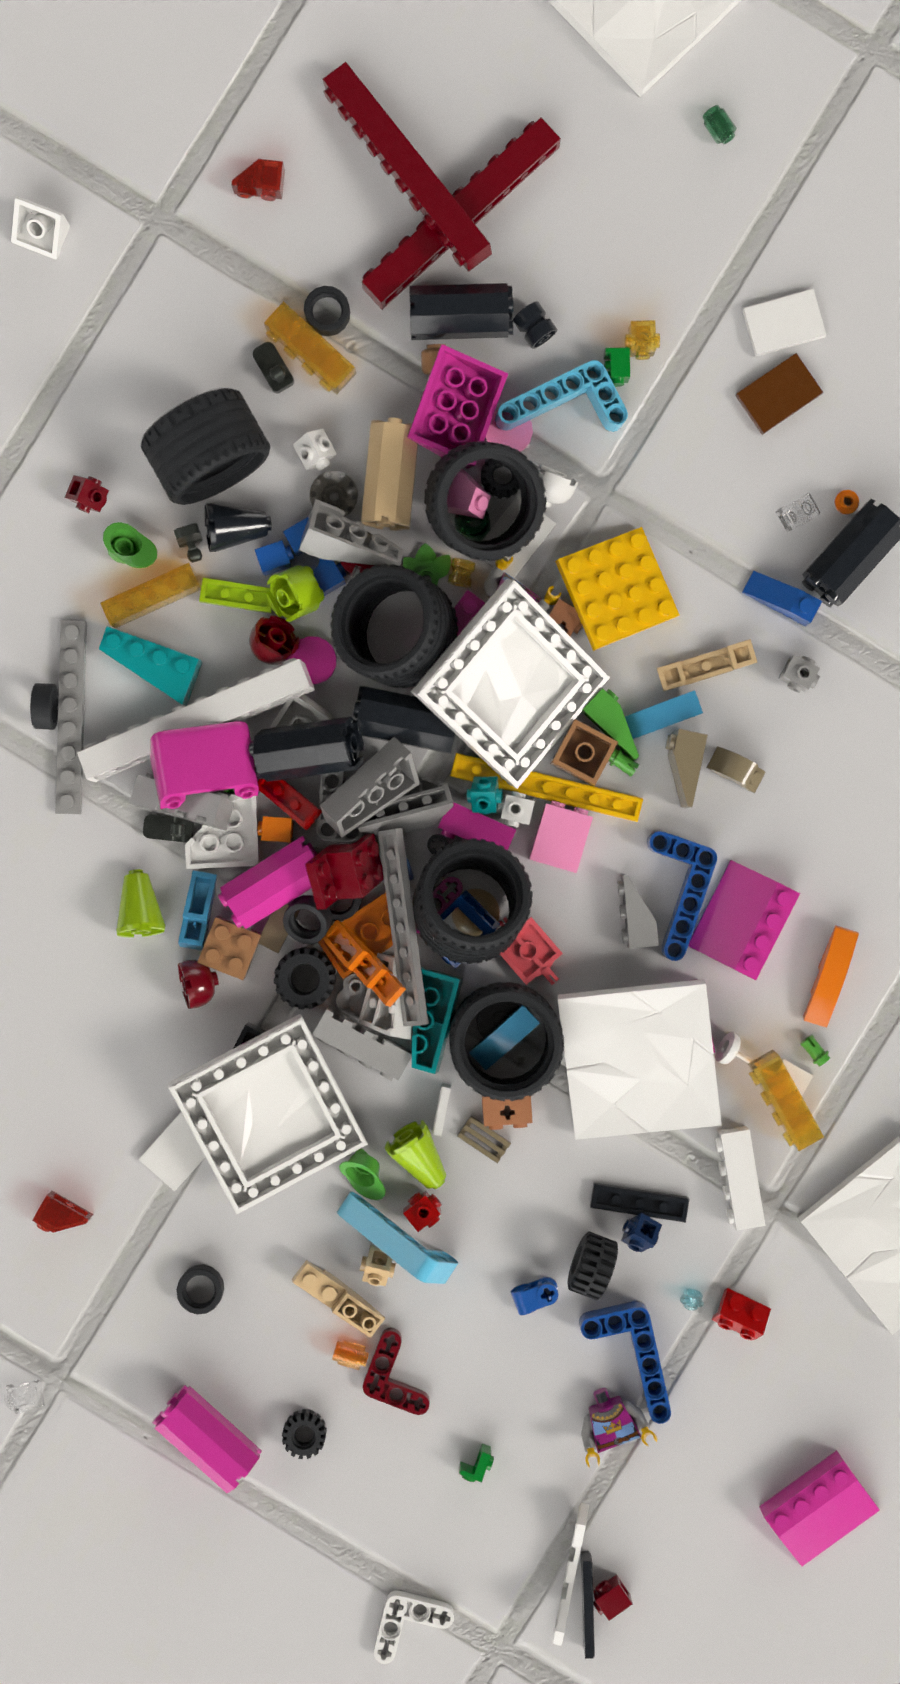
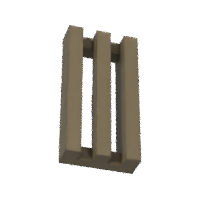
M473 1116L469 1117L457 1135L497 1164L506 1152V1149L511 1145L510 1141L495 1131L490 1130L488 1126H484L482 1122ZM473 1123L501 1142L503 1146L499 1147L471 1128L470 1125ZM466 1131L498 1153L496 1155L465 1135Z

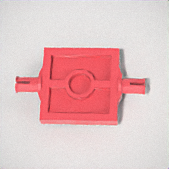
M506 916L503 918L504 922L507 923L508 919ZM530 917L511 946L505 952H501L500 955L526 985L542 974L551 985L555 982L549 975L556 982L559 980L550 968L553 962L563 953L534 919ZM502 920L499 921L501 927H503L505 924Z

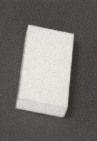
M442 1084L440 1088L432 1128L433 1135L442 1136L451 1085Z

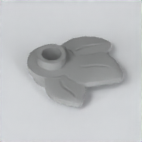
M355 973L350 974L344 979L343 988L336 995V1005L339 1011L350 1007L355 1016L360 1017L368 987L363 984ZM354 982L360 984L359 987L356 989L351 988V985Z

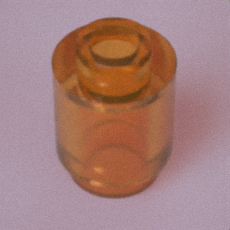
M346 1340L343 1342L337 1341L332 1360L337 1361L338 1365L359 1371L361 1366H366L369 1352H365L366 1346Z

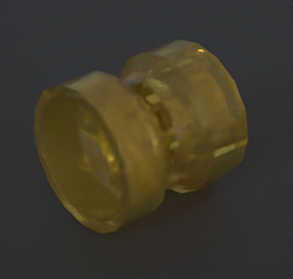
M453 558L451 564L453 571L449 575L447 583L458 587L471 588V573L474 572L476 563L465 559Z

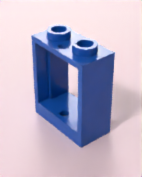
M467 890L455 899L440 915L444 920L458 907L482 931L480 935L492 933L500 925ZM445 956L444 958L442 957L447 964L452 965L455 969L461 964L456 961H450Z

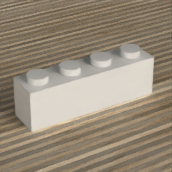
M746 1126L717 1130L718 1137L714 1138L716 1151L721 1152L722 1161L718 1162L721 1176H725L726 1185H723L722 1189L725 1200H729L730 1209H726L729 1224H733L736 1230L766 1226L750 1130Z

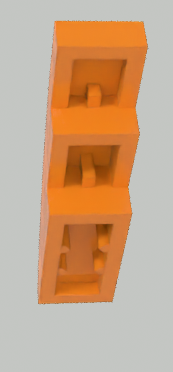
M339 920L333 923L322 939L347 969L352 970L363 984L372 989L386 1006L391 1007L406 988Z
M835 925L818 966L819 972L811 989V998L803 1015L804 1021L827 1028L843 987L859 932Z

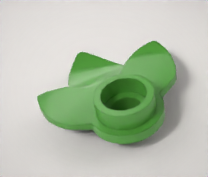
M424 543L419 548L415 558H403V567L416 572L422 577L429 576L431 582L435 585L438 584L439 579L448 574L451 566L450 555H442L437 558L435 552L427 543Z

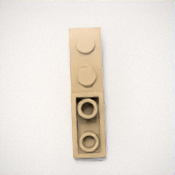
M308 1260L303 1263L292 1278V1282L330 1307L332 1313L370 1338L385 1320V1317L358 1293L324 1269L322 1271Z

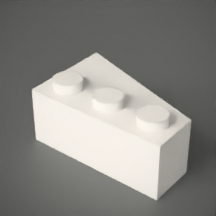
M377 953L378 959L397 978L395 957ZM368 988L358 1023L388 1036L411 1039V1026H404L400 997L389 1007L380 1000L372 989Z

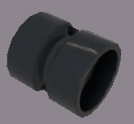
M538 301L523 308L513 318V322L519 331L526 333L524 338L532 349L543 345L558 330L550 318L545 319L546 312Z

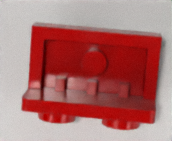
M727 1288L724 1290L718 1312L713 1315L712 1321L718 1323V1326L722 1329L736 1331L740 1333L742 1338L752 1341L764 1335L771 1308Z

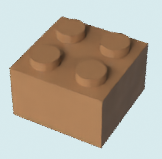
M574 719L550 764L594 786L618 741Z
M217 916L214 919L197 963L244 980L262 934L251 928L245 929L244 926L238 928L233 921Z

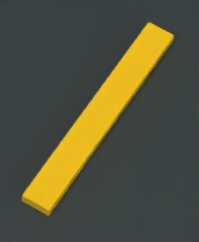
M460 753L455 754L450 774L451 777L473 782L474 777L498 776L499 788L503 790L519 792L548 801L553 800L568 806L638 822L643 798L533 771L518 788L510 786L483 759Z

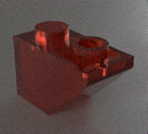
M258 159L232 180L231 186L234 194L246 199L252 196L261 197L266 201L282 199L285 178L283 161Z

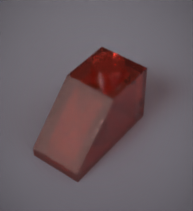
M51 1191L46 1195L32 1221L37 1223L36 1226L39 1229L54 1233L87 1224L94 1214L58 1193Z

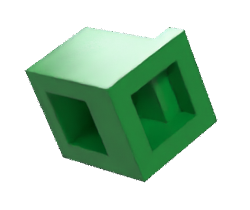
M630 347L605 348L603 360L608 359V361H604V367L615 387L624 386V383H628L630 379Z

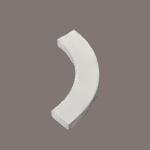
M586 1503L579 1505L552 1642L560 1646L562 1645L570 1600L590 1504Z

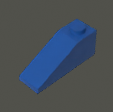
M756 571L752 572L742 591L743 594L803 626H807L812 622L823 602L798 588Z

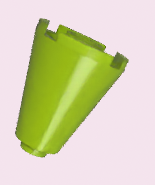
M142 869L128 871L129 874L125 875L123 880L116 928L117 936L133 938L134 934H142V937L163 933L165 923L149 875L143 873Z
M421 1120V1124L414 1121L405 1125L393 1134L395 1140L392 1143L389 1140L386 1142L384 1148L387 1154L427 1189L441 1187L445 1182L446 1172L428 1125L424 1120Z

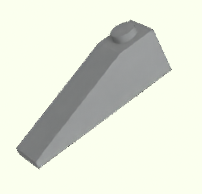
M315 499L302 535L300 551L326 560L378 566L381 564L401 565L404 549L380 534L373 535L364 529L365 525L360 521L354 523L344 517L345 512L341 509Z

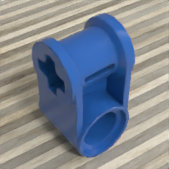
M543 1277L530 1283L521 1284L510 1291L519 1315H527L552 1305L558 1300L559 1296L557 1283L551 1277ZM544 1288H548V1290L551 1291V1294H547L544 1291Z

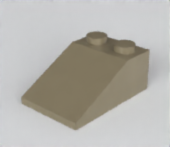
M677 729L667 736L665 749H668V759L680 806L682 808L693 807L708 735Z

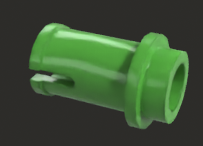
M614 749L608 760L610 762L609 765H615L631 777L636 771L635 768L639 767V764L622 753L623 750Z
M813 1035L805 1038L806 1041L803 1040L800 1043L812 1057L813 1064H817L820 1067L830 1059L829 1052L824 1051Z

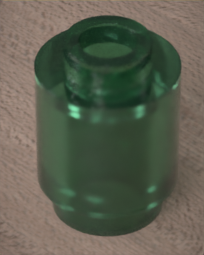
M715 105L704 113L702 117L704 126L716 144H727L735 137L734 133L737 127L724 108Z

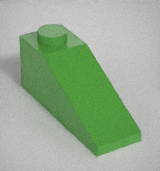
M602 688L582 709V713L606 736L618 741L617 746L632 760H636L639 754L621 705L617 702L619 698L610 689L605 691Z

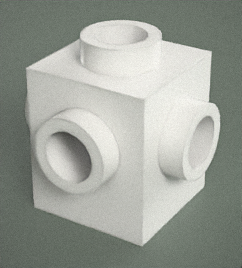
M324 429L307 432L293 444L306 470L313 468L322 470L330 465L329 460L336 455Z
M512 791L511 795L506 794L502 803L498 804L497 813H501L500 819L505 820V825L518 827L519 823L529 825L535 801L525 799L526 794ZM512 805L519 807L517 814L511 812Z

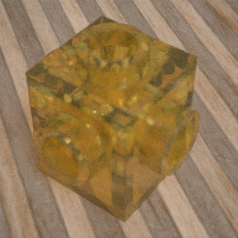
M655 320L630 322L629 334H625V348L630 347V357H635L636 360L650 359V356H654L656 348H660V333H656Z

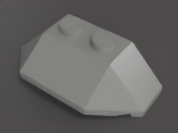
M421 776L418 777L419 785L359 825V831L378 835L379 831L402 828L403 833L435 825L454 806L448 784Z

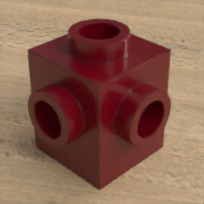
M73 475L64 498L76 503L75 508L89 514L90 510L100 513L106 504L109 490L102 487V482L91 476L84 478Z

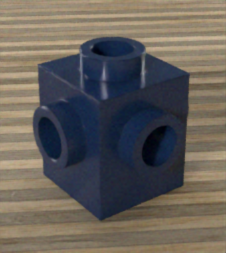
M640 1213L626 1220L622 1228L624 1234L621 1241L635 1252H643L653 1248L658 1241L662 1224Z

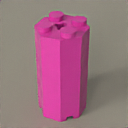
M305 835L220 887L221 893L218 894V897L224 907H230L233 912L231 918L238 928L244 926L245 929L249 928L311 889L305 863L317 855V852L311 843L305 845L303 842L307 839Z
M184 1385L178 1393H175L168 1400L166 1409L152 1421L155 1425L154 1429L228 1494L240 1484L236 1481L237 1479L245 1478L259 1460L262 1450L191 1386L187 1387Z

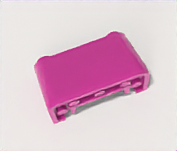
M236 721L165 730L155 733L150 739V762L160 809L180 807L185 801L186 795L225 789L234 788L235 795L243 799L258 796L259 787L255 773V762L249 752L251 737L248 724Z

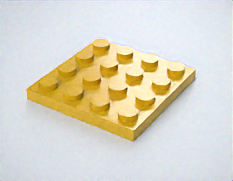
M642 527L555 561L593 651L680 616Z

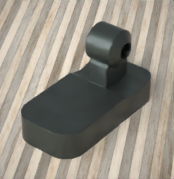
M265 342L253 350V358L275 394L281 393L294 384L293 376L273 343Z
M197 523L175 529L174 534L179 548L186 546L189 548L187 551L188 560L191 563L202 560L201 550L195 546V543L203 541Z
M147 815L144 819L143 835L148 839L187 843L192 838L194 823L177 817Z

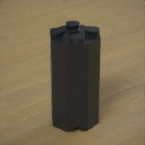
M507 283L409 286L411 340L508 338V335H513L512 313L514 312L512 285L508 286Z
M868 500L802 574L805 578L802 584L808 590L816 591L821 596L820 600L826 606L831 607L833 604L836 606L842 605L900 540V518L886 505L880 503L877 507L873 505L876 500Z
M366 686L359 687L357 700L361 702H355L353 716L357 720H353L352 723L359 724L363 737L388 742L395 737L403 745L451 754L455 733L416 696Z
M350 716L260 730L254 736V741L249 743V752L255 761L257 778L270 782L357 770L363 764V757H359V751L364 750V741L359 724L352 723L354 719Z

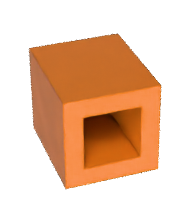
M263 816V820L258 822L257 834L261 836V841L292 843L294 820L292 818Z

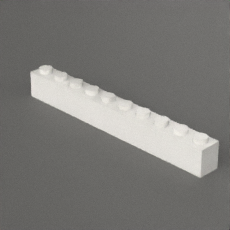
M296 658L288 659L282 663L283 666L276 669L267 668L261 671L260 676L241 679L238 681V685L231 688L228 686L216 690L215 695L196 698L193 701L194 703L189 706H177L171 710L172 713L165 716L162 714L150 718V722L144 725H132L127 728V732L111 734L106 737V741L99 744L97 742L84 746V750L77 752L86 779L97 782L150 760V739L157 732L243 721L314 691L315 688L305 663L300 659L296 660Z

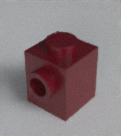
M617 1574L608 1581H601L593 1590L595 1598L593 1605L600 1615L604 1614L609 1621L633 1605L631 1594Z

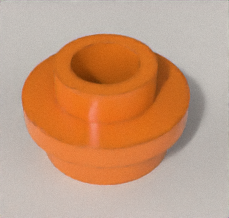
M843 490L838 493L834 501L837 511L846 515L856 511L859 506L858 495L852 490ZM844 498L851 500L850 506L844 504Z

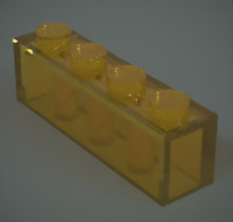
M284 301L264 322L267 330L265 334L274 343L279 341L285 347L283 349L284 352L291 359L297 358L302 362L301 367L310 376L315 374L320 379L319 384L327 392L332 390L337 395L356 375L355 367Z
M186 563L109 598L100 604L109 624L116 629L200 591L202 585L193 566L190 563Z
M774 1050L748 1063L751 1072L748 1074L755 1086L760 1085L763 1091L760 1093V1096L766 1106L771 1105L774 1112L771 1113V1116L778 1127L780 1125L783 1126L785 1133L782 1135L789 1147L793 1145L798 1151H801L824 1138L782 1059Z

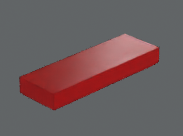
M264 779L258 780L259 791L305 830H308L322 813L318 807L285 780L266 782Z

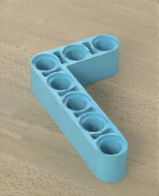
M592 360L503 403L495 416V422L498 428L508 431L584 393L587 394L603 427L608 431H618L625 423L628 412L604 365L597 360ZM587 371L595 372L598 378H590ZM567 381H572V382H574V383L576 384V387H577V388H576V389H570V388H568V386L566 385V382H567ZM545 392H552L556 399H548L545 396ZM598 393H606L609 400H602ZM530 402L534 405L535 409L527 410L523 403ZM502 413H510L513 416V420H505L502 417ZM610 414L618 415L620 421H612Z
M354 1192L348 1194L337 1211V1214L421 1282L445 1284L458 1265V1261L448 1253L439 1250H429L423 1247L364 1198Z

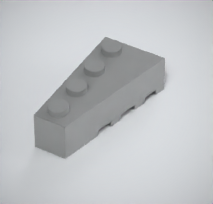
M393 737L320 805L325 821L341 838L420 784L412 753Z
M149 773L146 774V777L137 775L129 801L130 804L225 831L227 830L234 802L228 800V795L214 791V794L209 792L186 795L185 801L180 807L160 809L154 776Z
M331 1005L326 1009L312 1034L321 1042L336 1047L342 1054L357 1058L358 1062L365 1067L378 1069L381 1071L380 1075L391 1081L393 1078L400 1079L412 1057L411 1050L374 1029L359 1024L358 1020Z

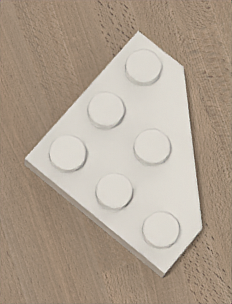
M235 794L229 796L228 800L234 802L227 830L203 825L185 844L186 869L255 866L260 863L259 836L257 834V796L243 799Z

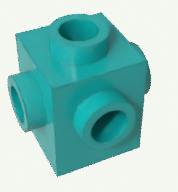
M498 776L474 777L471 789H467V802L472 804V813H497L498 803H502L503 800L502 788H499Z

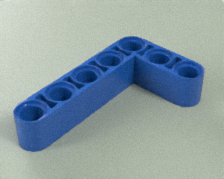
M657 831L650 834L647 838V846L650 851L689 864L661 947L662 954L671 961H678L686 954L717 863V854L710 847L666 832ZM658 835L662 836L665 840V845L661 849H657L653 845V839ZM680 843L685 844L688 849L684 857H680L676 853V847ZM703 851H707L710 854V861L706 865L701 864L699 861V855ZM695 874L701 875L703 879L701 886L697 888L691 883V878ZM687 897H692L695 901V906L691 910H686L683 906V902ZM679 920H684L687 923V929L683 933H678L675 928ZM672 943L679 945V952L675 956L668 954V947Z
M632 1301L583 1313L579 1319V1326L582 1335L587 1339H598L630 1331L649 1415L657 1424L666 1423L671 1417V1408L652 1323L646 1306L640 1301ZM637 1310L644 1312L640 1319L632 1318V1314ZM610 1317H620V1321L617 1324L612 1325L608 1323ZM589 1321L597 1323L596 1327L592 1330L584 1327ZM641 1334L649 1335L648 1340L644 1343L637 1341ZM646 1358L654 1359L653 1364L650 1366H644L642 1363ZM656 1381L660 1383L657 1389H648V1385L651 1382ZM658 1405L665 1407L661 1413L653 1412L654 1408Z

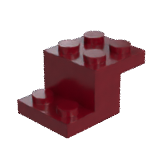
M365 834L355 843L328 845L305 863L317 910L327 909L337 899L363 898L384 880L379 846L376 843L374 834Z

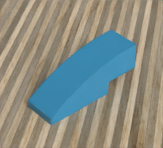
M694 690L627 715L625 719L632 738L635 739L703 714Z
M193 870L178 940L180 947L202 951L208 933L217 874Z
M521 1004L469 1053L487 1070L528 1035L540 1022Z

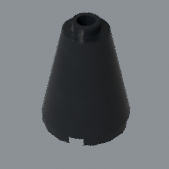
M214 503L204 506L205 527H207L208 534L206 539L209 552L221 551L266 537L268 531H272L271 517L266 516L264 511Z

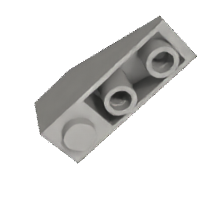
M621 875V881H617L618 894L623 895V905L619 906L620 918L625 919L626 928L622 929L623 943H627V947L630 949L659 946L657 921L629 876Z

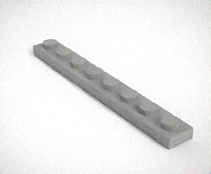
M61 620L55 814H81L83 768L77 752L83 750L86 621Z
M402 828L379 831L378 837L397 979L406 988L400 996L404 1026L428 1024L403 830Z

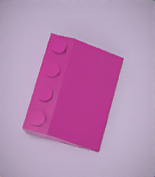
M441 344L407 438L440 457L447 455L448 451L459 445L476 441L484 442L508 373ZM477 461L468 464L464 468L469 469L475 466Z
M730 860L691 936L688 946L751 979L757 980L800 893Z
M837 1450L759 1506L765 1520L801 1566L807 1564L880 1511Z

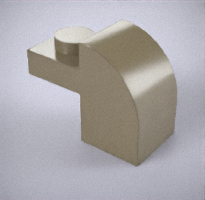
M717 746L706 767L720 777L731 780L752 793L756 792L766 773L753 761Z

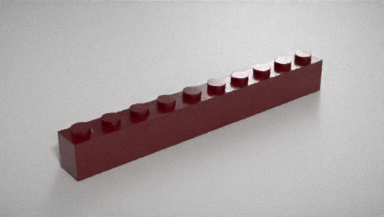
M344 62L322 79L325 86L323 93L331 104L335 102L339 107L337 110L345 122L347 120L350 121L353 125L351 128L359 140L363 138L367 143L366 148L372 157L377 156L380 159L383 171L388 176L391 174L395 178L394 183L402 194L406 192L410 197L408 199L409 203L416 212L421 211L427 227L430 230H436L439 234L437 237L442 246L451 249L453 252L452 257L459 267L463 265L469 272L491 256L490 242L347 62Z
M542 117L536 122L531 121L524 128L523 134L519 138H512L500 155L498 153L495 154L488 161V166L484 170L476 171L471 176L470 182L464 188L460 186L456 189L452 196L476 225L559 149L561 138ZM424 220L418 224L415 233L411 236H405L393 253H386L380 260L381 264L375 269L370 268L362 277V289L381 310L449 249V247L444 248L437 237L439 234L435 229L430 230Z

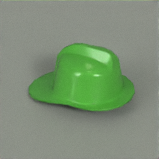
M122 522L112 523L103 532L104 545L114 561L134 568H145L152 565L157 559L158 551L153 542L129 524Z
M358 1149L348 1161L340 1164L339 1168L342 1174L363 1197L371 1200H380L385 1196V1187L379 1179V1162L364 1149Z

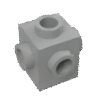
M792 655L789 657L778 679L788 683L787 687L795 692H805L810 687L813 689L820 678L817 675L820 668L815 666L816 662L806 656L800 658Z

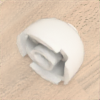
M534 463L540 472L538 475L542 477L546 489L544 493L545 497H547L546 507H551V504L560 505L567 502L575 492L579 481L574 478L572 481L566 479V474L544 465L540 469L539 465Z

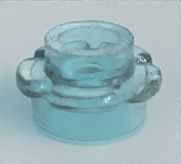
M686 1289L683 1295H681L680 1302L688 1310L694 1311L704 1305L702 1293L695 1289Z

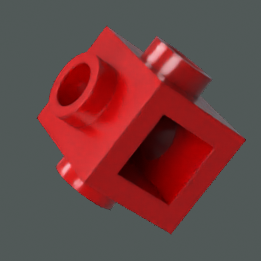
M425 1191L422 1194L419 1192L414 1194L408 1200L409 1204L403 1208L404 1216L416 1231L420 1232L426 1226L431 1228L440 1220V1206L442 1204L434 1194L429 1195Z

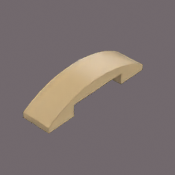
M751 639L700 656L659 667L657 672L663 691H668L755 664L757 659Z

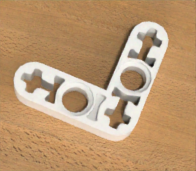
M395 1590L390 1592L386 1598L375 1641V1659L381 1664H388L394 1660L404 1620L446 1629L454 1622L453 1607L447 1602ZM396 1599H399L401 1605H398L396 1615L392 1614L393 1603ZM417 1604H423L427 1611L423 1615H417L413 1608ZM431 1607L434 1608L433 1618L430 1617ZM446 1611L447 1616H445L444 1620H441L440 1614ZM387 1622H394L398 1628L395 1632L390 1633L384 1629V1625ZM386 1639L389 1640L388 1651L386 1655H383L381 1650L384 1648Z

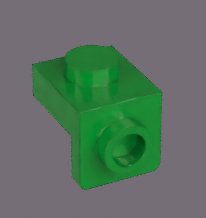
M481 1444L474 1466L460 1462L459 1474L462 1475L463 1479L469 1482L479 1481L482 1483L486 1470H491L494 1456H491V1446Z

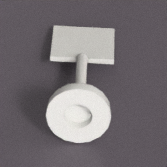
M729 1032L717 1048L715 1054L716 1061L720 1064H728L736 1056L767 1073L772 1078L765 1090L796 1107L813 1075L785 1059H782L776 1071L768 1068L740 1052L741 1038L735 1032Z

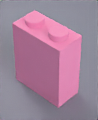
M552 800L551 804L546 803L544 805L529 859L577 873L593 817L588 816L589 811L577 807L574 808V811L564 809L565 804Z

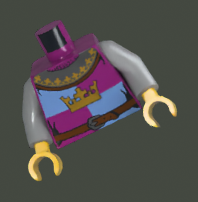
M513 556L508 561L503 559L495 560L496 567L492 568L484 583V589L489 599L506 579L515 580L502 571L507 569L512 563ZM515 580L545 612L550 608L549 605H555L561 596V592L559 595L553 596L551 592L554 586H550L544 596V600H542L538 595Z
M600 1388L593 1392L597 1404L588 1407L589 1414L584 1417L581 1431L584 1450L588 1453L585 1457L588 1467H590L588 1462L590 1457H596L598 1466L600 1464V1457L595 1452L596 1449L600 1453L640 1437L642 1442L649 1447L646 1442L648 1435H653L654 1440L657 1442L658 1438L654 1432L649 1430L650 1425L641 1409L629 1400L623 1401L620 1396L610 1398L606 1388Z

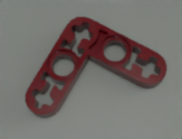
M387 1328L380 1336L363 1382V1392L368 1397L414 1415H423L429 1409L430 1400L428 1394L423 1390L389 1378L401 1347L402 1336L397 1329ZM391 1335H394L397 1343L393 1342L390 1351L387 1352L385 1351L387 1346L385 1337L389 1338ZM379 1357H385L389 1360V1365L384 1369H380L376 1366L375 1361ZM376 1373L380 1375L377 1386L380 1388L376 1387L373 1391L370 1390V1385L367 1383L373 1382ZM393 1388H399L402 1390L403 1396L399 1400H394L390 1397L389 1392ZM407 1392L411 1393L410 1399L417 1401L419 1397L423 1398L425 1405L421 1404L419 1408L415 1407V1402L409 1399L408 1404H405Z

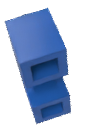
M308 517L283 531L296 556L304 553L299 548ZM319 558V564L313 570V574L319 588L323 590L324 596L346 584L343 577L347 576L340 563L335 564L333 560Z

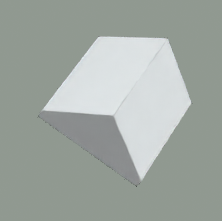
M16 196L11 242L57 259L70 228L65 216L60 212Z

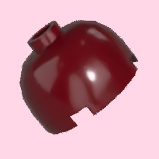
M270 616V618H260L252 628L249 645L254 656L261 662L268 665H279L293 656L299 648L300 640L299 637L296 638L293 633L295 629L289 622L278 616Z
M186 960L178 963L180 983L182 982L184 990L182 992L188 1009L199 1008L210 1002L215 994V986L219 985L216 971L211 972L209 967L197 963L198 960Z

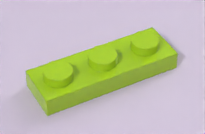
M209 578L202 579L200 603L272 614L273 610L267 598V592L270 591V588Z

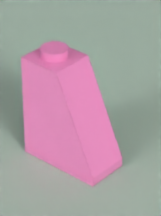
M464 469L459 471L449 487L447 496L448 513L483 519L491 495Z

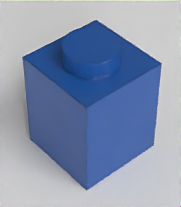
M282 540L255 549L264 576L292 567L290 560L294 559L290 545L285 546Z

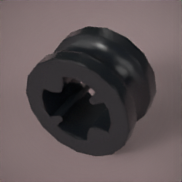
M435 834L429 838L427 847L431 854L434 855L437 852L436 848H431V842H434L433 839L439 838L440 841L445 842V845H449L445 836Z

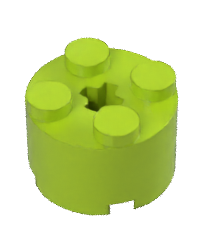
M307 565L294 566L271 576L267 582V585L270 584L267 598L271 608L279 617L284 616L287 618L285 621L288 622L316 611L325 598L323 590L319 588L318 582L314 577L313 570Z

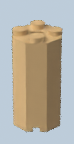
M388 418L387 422L380 420L371 421L361 523L375 529L390 527V530L394 531L410 530L418 444L407 438L412 423L402 424V419Z

